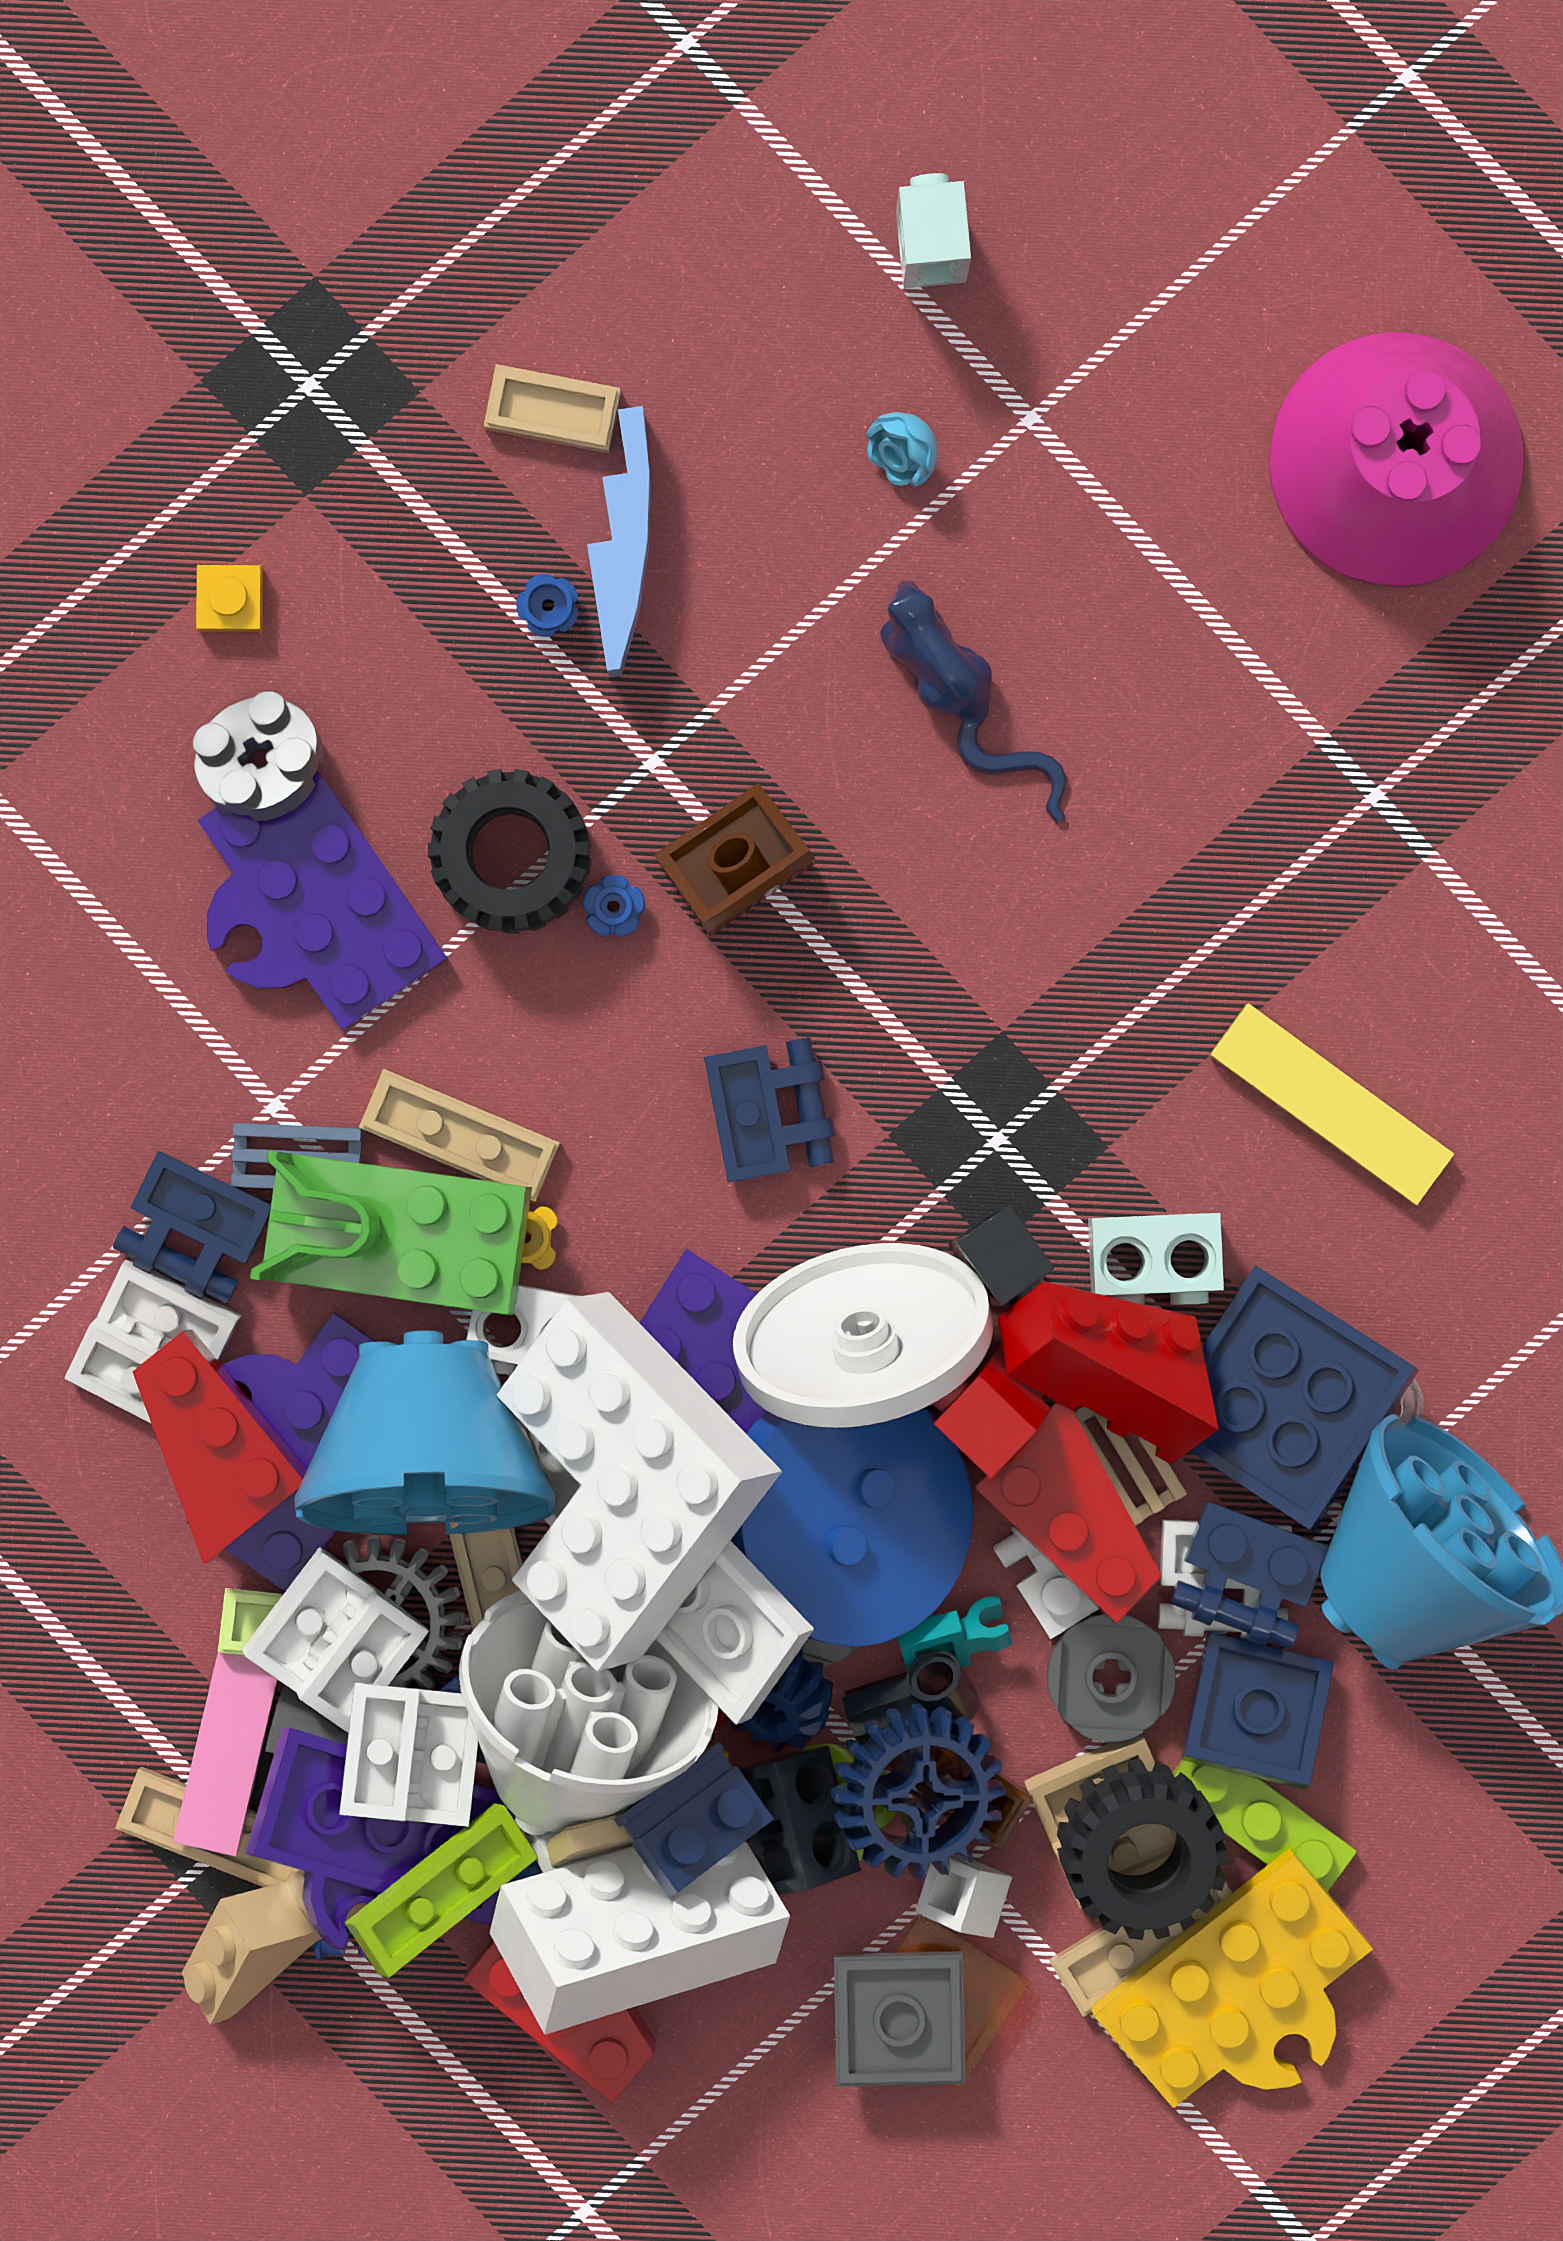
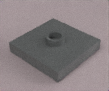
M962 1951L834 1954L836 2087L965 2084Z

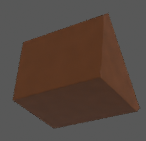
M759 783L654 854L709 936L718 932L815 865V857Z

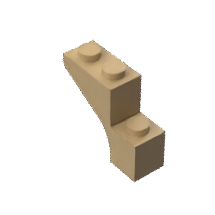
M292 1869L285 1882L220 1899L181 1973L184 1977L189 1997L199 2004L210 2025L222 2022L235 2015L304 1951L322 1939L309 1923L302 1899L304 1871ZM364 1903L355 1905L348 1912L346 1921L366 1905Z

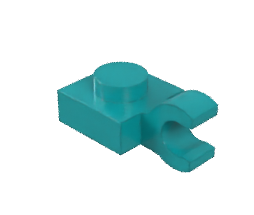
M992 1596L978 1600L970 1607L968 1614L962 1620H959L957 1610L941 1615L931 1614L917 1627L899 1636L898 1641L907 1671L910 1664L927 1651H947L957 1658L962 1667L972 1665L969 1657L970 1654L981 1651H1000L1010 1646L1012 1640L1007 1624L998 1625L993 1628L984 1626L991 1620L1004 1617L1000 1598Z

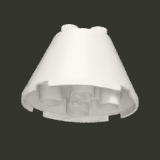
M521 1590L506 1596L486 1610L484 1619L477 1625L471 1635L467 1637L459 1666L461 1693L496 1791L502 1802L515 1815V1822L518 1827L532 1835H543L548 1831L560 1833L567 1827L610 1817L622 1812L693 1765L704 1752L717 1721L719 1706L656 1639L640 1660L597 1672Z

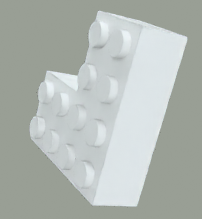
M605 1292L565 1299L497 1393V1397L581 1484V1487L521 1566L512 1581L597 1672L640 1660L782 1473V1470L611 1293Z

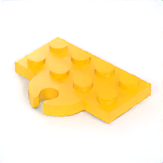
M1288 1848L1198 1920L1196 1924L1188 1928L1093 2004L1091 2009L1094 2017L1173 2108L1222 2069L1226 2070L1242 2084L1269 2090L1292 2087L1302 2082L1292 2062L1279 2059L1274 2055L1275 2045L1286 2035L1299 2034L1307 2039L1308 2052L1312 2060L1322 2067L1329 2057L1336 2036L1335 2011L1324 1988L1372 1951L1373 1948L1369 1940L1294 1851Z

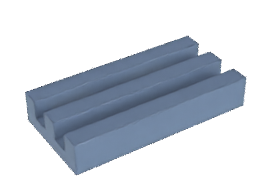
M233 1123L234 1148H232L233 1173L231 1174V1186L274 1188L275 1176L247 1174V1162L269 1163L267 1161L268 1150L248 1149V1137L349 1141L348 1153L269 1151L361 1163L363 1129Z

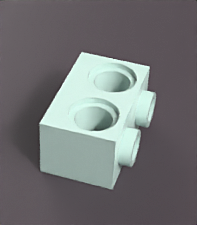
M942 173L912 177L910 179V186L899 187L896 209L903 289L966 283L971 252L964 181L949 182L948 175Z
M1220 1213L1088 1218L1092 1293L1145 1305L1144 1294L1170 1293V1305L1209 1303L1208 1291L1224 1290ZM1186 1240L1197 1243L1202 1248L1205 1257L1204 1265L1200 1272L1189 1278L1179 1276L1171 1265L1173 1249L1177 1244ZM1128 1243L1138 1250L1141 1257V1266L1134 1277L1121 1281L1115 1279L1109 1273L1106 1260L1108 1253L1114 1246Z

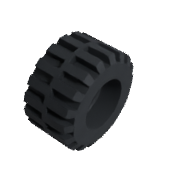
M501 769L487 771L488 775L475 779L473 776L462 783L464 787L454 795L450 793L442 803L444 807L438 817L434 816L430 828L433 831L431 843H428V857L432 865V870L430 871L435 884L439 887L443 897L451 907L479 927L490 931H503L506 934H520V931L530 929L535 931L546 927V923L556 917L558 919L569 911L568 907L575 898L578 900L584 889V881L587 874L590 873L591 867L589 833L584 819L574 802L565 792L556 787L552 781L543 776L539 778L531 775L529 771L515 769L514 772H502ZM506 814L521 815L535 822L543 831L548 844V859L543 872L531 884L514 890L500 889L487 883L477 872L472 856L473 843L480 829L490 820Z
M1142 1760L1128 1761V1772L1119 1773L1115 1765L1101 1769L1106 1779L1098 1784H1095L1090 1777L1079 1786L1084 1797L1081 1801L1069 1798L1064 1807L1068 1822H1059L1057 1837L1062 1846L1057 1848L1059 1861L1075 1898L1079 1900L1083 1911L1092 1921L1098 1917L1103 1929L1115 1935L1121 1926L1124 1927L1129 1939L1143 1940L1145 1930H1153L1156 1939L1169 1937L1168 1926L1178 1922L1183 1931L1196 1924L1191 1915L1196 1909L1199 1908L1207 1914L1215 1904L1209 1893L1210 1890L1222 1891L1226 1881V1876L1220 1866L1229 1865V1851L1223 1842L1226 1836L1219 1820L1202 1791H1197L1192 1780L1182 1772L1174 1777L1168 1765L1155 1762L1151 1772L1147 1771ZM1143 1824H1160L1176 1831V1842L1173 1851L1168 1859L1157 1869L1142 1875H1125L1108 1867V1858L1113 1845L1122 1834L1131 1828Z

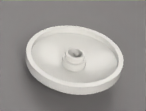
M901 1243L868 1244L840 1249L815 1257L795 1266L770 1282L750 1301L743 1311L734 1332L733 1350L742 1385L750 1397L770 1413L788 1421L817 1427L864 1426L889 1421L918 1411L933 1404L960 1386L975 1371L987 1353L993 1334V1319L983 1282L968 1265L958 1258L920 1245Z

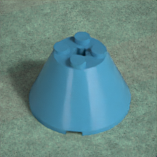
M412 1331L403 1335L404 1344L402 1345L390 1342H367L358 1346L359 1358L294 1497L296 1518L307 1524L350 1533L407 1536V1523H445V1535L497 1531L532 1524L546 1519L554 1513L556 1494L521 1421L497 1397V1393L503 1385L489 1358L488 1343L477 1340H464L443 1344V1334L440 1332ZM449 1522L459 1525L451 1529Z
M1397 1414L1384 1418L1372 1431L1321 1567V1581L1328 1597L1322 1603V1611L1330 1623L1343 1633H1349L1352 1630L1370 1646L1371 1651L1380 1663L1389 1669L1396 1670L1408 1661L1553 1622L1563 1613L1562 1560L1550 1537L1544 1534L1537 1540L1518 1514L1526 1506V1503L1517 1492L1481 1456L1441 1427L1417 1416L1407 1424L1396 1422L1399 1419Z

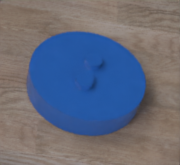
M922 1408L908 1415L871 1425L837 1428L804 1425L788 1421L767 1411L746 1433L782 1470V1473L730 1541L814 1628L808 1640L857 1647L875 1645L892 1640L907 1633L927 1619L940 1606L957 1581L970 1546L973 1527L972 1491L966 1466L957 1446L933 1424L930 1419L932 1414L926 1409Z

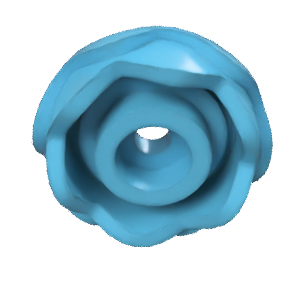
M892 412L877 417L866 433L869 440L867 448L869 460L876 466L884 468L887 478L894 485L911 484L912 486H919L923 484L934 472L938 459L937 440L930 427L922 419L909 413Z

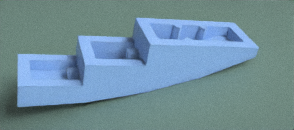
M643 406L618 410L628 473L602 477L612 540L587 544L609 678L622 676L640 613L649 554L651 476Z

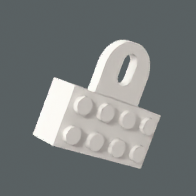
M522 1830L523 1835L538 1856L536 1861L543 1873L501 1885L490 1929L492 1939L544 2035L774 1964L778 1958L790 1915L746 1841L680 1892L668 1897L633 1846L551 1866L545 1845L549 1843V1839L558 1833L548 1831L543 1835H532Z

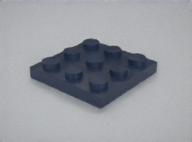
M1255 1265L1202 1346L1219 1430L1190 1450V1452L1309 1530L1315 1532L1363 1458L1372 1431L1384 1418L1391 1415L1419 1370Z

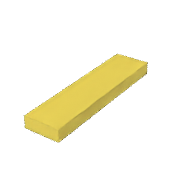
M1249 1003L1244 1006L1209 1054L1214 1060L1413 1205H1418L1454 1155L1449 1149Z

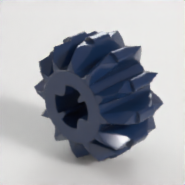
M802 1647L753 1717L737 1725L733 1722V1730H748L753 1735V1745L762 1739L770 1741L778 1753L788 1743L802 1749L806 1742L811 1740L812 1736H817L819 1730L824 1728L830 1715L829 1707L833 1697L832 1689L834 1683L823 1677V1663L807 1662L803 1658Z

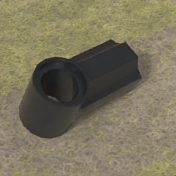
M942 1650L927 1651L910 1664L908 1671L845 1691V1697H842L845 1714L853 1737L861 1745H864L871 1738L864 1730L865 1721L872 1720L881 1730L888 1727L886 1721L888 1708H895L901 1713L904 1720L907 1721L909 1710L913 1703L921 1704L926 1708L929 1717L937 1707L942 1706L952 1713V1721L962 1716L971 1721L979 1707V1696L959 1661L951 1653ZM950 1686L945 1692L935 1695L940 1689Z

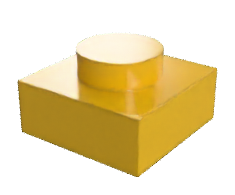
M197 565L196 629L198 631L263 632V568L261 565Z

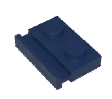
M720 1742L706 1749L685 1772L637 1801L614 1818L619 1827L623 1825L633 1840L631 1845L668 1897L680 1892L774 1820L738 1767H732L722 1751L725 1749Z

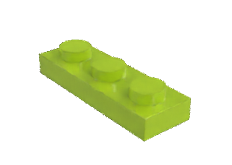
M1181 1760L1173 1771L1174 1777L1182 1772L1192 1780L1197 1791H1202L1225 1834L1267 1865L1288 1848H1291L1327 1892L1357 1853L1353 1847L1261 1779Z
M494 1803L471 1821L469 1827L465 1826L348 1919L345 1924L377 1973L390 1978L498 1891L501 1885L509 1882L534 1862L538 1856L505 1805Z

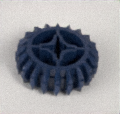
M913 1703L909 1710L907 1721L904 1720L901 1713L895 1708H888L886 1712L888 1727L881 1730L872 1720L865 1721L864 1730L871 1738L864 1745H861L854 1739L846 1740V1748L855 1756L853 1763L845 1761L835 1763L834 1771L839 1777L848 1781V1783L840 1784L830 1789L831 1798L836 1803L845 1805L834 1814L835 1822L842 1829H850L845 1836L846 1843L854 1851L864 1849L862 1859L872 1868L884 1862L885 1871L890 1876L899 1878L908 1866L910 1874L916 1880L924 1881L929 1863H932L941 1875H949L951 1867L949 1857L956 1854L964 1863H972V1853L966 1846L973 1839H976L981 1844H990V1835L981 1826L984 1821L995 1822L1002 1820L1001 1811L989 1803L990 1800L1006 1795L1005 1786L999 1780L992 1779L1002 1770L1001 1761L994 1755H986L992 1743L983 1733L973 1735L974 1724L969 1719L962 1716L952 1721V1713L945 1707H937L929 1717L926 1708L921 1704ZM930 1746H939L955 1752L962 1767L963 1778L953 1779L948 1773L936 1772V1762L930 1757ZM901 1754L897 1767L889 1774L879 1776L886 1765ZM924 1781L928 1785L927 1792L925 1794L919 1792L921 1799L912 1802L908 1798L910 1790L917 1791L915 1785ZM884 1805L889 1811H900L901 1822L907 1827V1837L894 1836L880 1830L876 1824L872 1806ZM956 1808L948 1820L935 1829L940 1816L947 1810Z

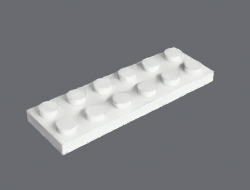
M521 1422L556 1494L554 1513L544 1519L552 1526L581 1487V1484ZM729 1541L656 1637V1640L737 1725L753 1717L814 1628L746 1556Z

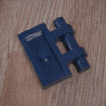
M810 1037L785 1042L790 1067L771 1070L767 1045L704 1057L728 1183L791 1171L786 1146L805 1142L809 1167L834 1163L830 1137H834L836 1134L832 1117L826 1118L819 1085V1081L825 1080L822 1061L815 1062ZM794 1086L801 1123L782 1127L775 1089Z
M158 1151L130 1207L153 1220L145 1236L123 1226L116 1237L113 1249L133 1258V1265L148 1273L156 1269L185 1283L184 1290L201 1299L205 1294H208L228 1304L239 1281L217 1271L224 1254L244 1264H248L269 1221L271 1204L162 1151ZM172 1229L205 1244L197 1261L166 1246Z
M1206 1500L1184 1558L1185 1562L1207 1570L1201 1588L1178 1580L1173 1589L1169 1604L1192 1612L1191 1619L1210 1626L1214 1620L1246 1632V1640L1265 1646L1267 1641L1291 1649L1297 1637L1299 1625L1277 1617V1611L1282 1598L1307 1607L1329 1547ZM1228 1578L1261 1590L1255 1608L1222 1596Z

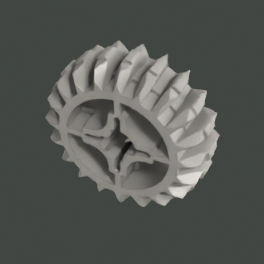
M371 1535L368 1538L367 1556H361L359 1547L354 1540L346 1541L343 1544V1553L347 1560L345 1565L354 1572L383 1570L398 1574L385 1592V1595L390 1599L393 1595H396L395 1603L403 1608L405 1599L413 1586L423 1596L430 1614L431 1628L428 1642L424 1639L412 1653V1656L417 1660L399 1670L388 1686L412 1688L410 1681L414 1679L423 1690H433L436 1687V1682L427 1670L428 1666L430 1665L443 1673H448L453 1667L451 1660L439 1652L440 1647L459 1650L463 1644L461 1637L445 1632L446 1626H457L465 1622L464 1612L458 1610L445 1612L444 1607L445 1603L459 1598L461 1595L460 1589L454 1586L439 1592L435 1583L445 1577L448 1573V1568L441 1564L427 1575L420 1567L428 1559L429 1550L421 1547L415 1553L411 1562L402 1558L406 1549V1539L397 1537L394 1540L390 1555L382 1554V1540L379 1535ZM328 1552L329 1554H331L332 1556H334L336 1559H338L334 1554H332L331 1552Z

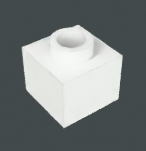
M957 1855L949 1857L951 1865L949 1875H941L933 1864L930 1863L915 1912L960 1933L994 1938L1012 1876L972 1859V1863H964Z

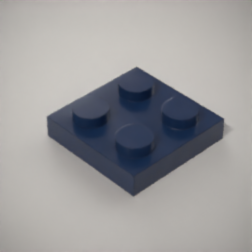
M1210 1632L1205 1639L1181 1760L1306 1790L1311 1783L1334 1662Z

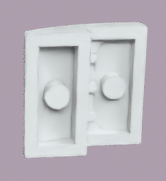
M128 1257L122 1263L97 1318L89 1325L64 1379L151 1423L132 1371L179 1333L190 1329L194 1330L219 1361L242 1315L206 1296L201 1299L185 1291V1285L156 1270L148 1273L134 1266V1259Z
M319 1547L242 1648V1652L246 1658L294 1690L300 1700L349 1733L354 1683L388 1686L429 1630L376 1587Z
M354 1683L339 1814L469 1827L478 1739L462 1694Z

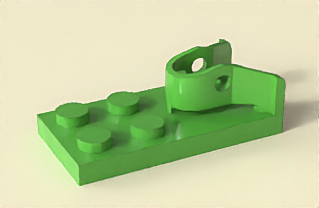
M268 1150L267 1161L276 1169L264 1259L262 1263L251 1269L250 1279L278 1281L514 1315L532 1187Z

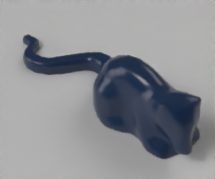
M901 581L898 585V591L895 593L887 609L890 620L880 631L881 640L888 653L908 668L913 676L918 697L928 710L941 715H957L961 718L962 723L957 735V750L962 761L973 771L1001 774L1036 769L1043 772L1049 778L1051 794L1046 804V811L1058 824L1066 817L1059 808V802L1065 791L1067 780L1062 765L1052 756L1041 752L1022 751L991 755L980 748L977 742V731L989 711V698L992 686L991 667L982 656L976 654L970 648L960 646L953 641L950 630L940 613L935 609L933 599L920 590L913 581Z

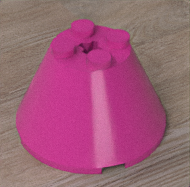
M1387 332L1357 338L1336 347L1314 362L1296 381L1280 407L1272 433L1269 454V473L1274 498L1283 520L1297 541L1314 558L1338 574L1350 579L1355 578L1370 583L1390 585L1389 587L1414 586L1436 581L1453 574L1477 558L1496 539L1511 516L1518 499L1524 469V450L1518 419L1511 402L1496 379L1478 361L1454 345L1433 337L1406 332ZM1397 442L1407 445L1410 449L1402 452Z

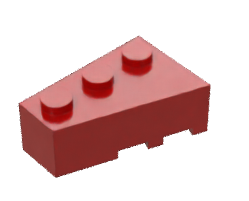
M1043 1281L997 1318L1007 1375L1073 1411L1081 1405L1108 1419L1106 1429L1123 1438L1131 1432L1157 1446L1155 1456L1167 1463L1173 1464L1219 1430L1195 1316Z
M190 1329L179 1333L132 1371L201 1559L203 1564H206L295 1494L304 1478L306 1469L194 1330Z
M1000 1339L987 1352L975 1371L960 1386L933 1403L935 1408L930 1412L932 1414L930 1419L986 1475L992 1478L1038 1430L1051 1409L1046 1402L1048 1401L1051 1404L1054 1400L1007 1375L1002 1341Z
M1058 1402L1051 1407L1038 1430L992 1478L987 1475L975 1487V1491L1114 1624H1117L1162 1576L1074 1411Z
M493 1939L469 1966L463 1979L612 2104L654 2055L656 2040L636 2007L544 2035Z

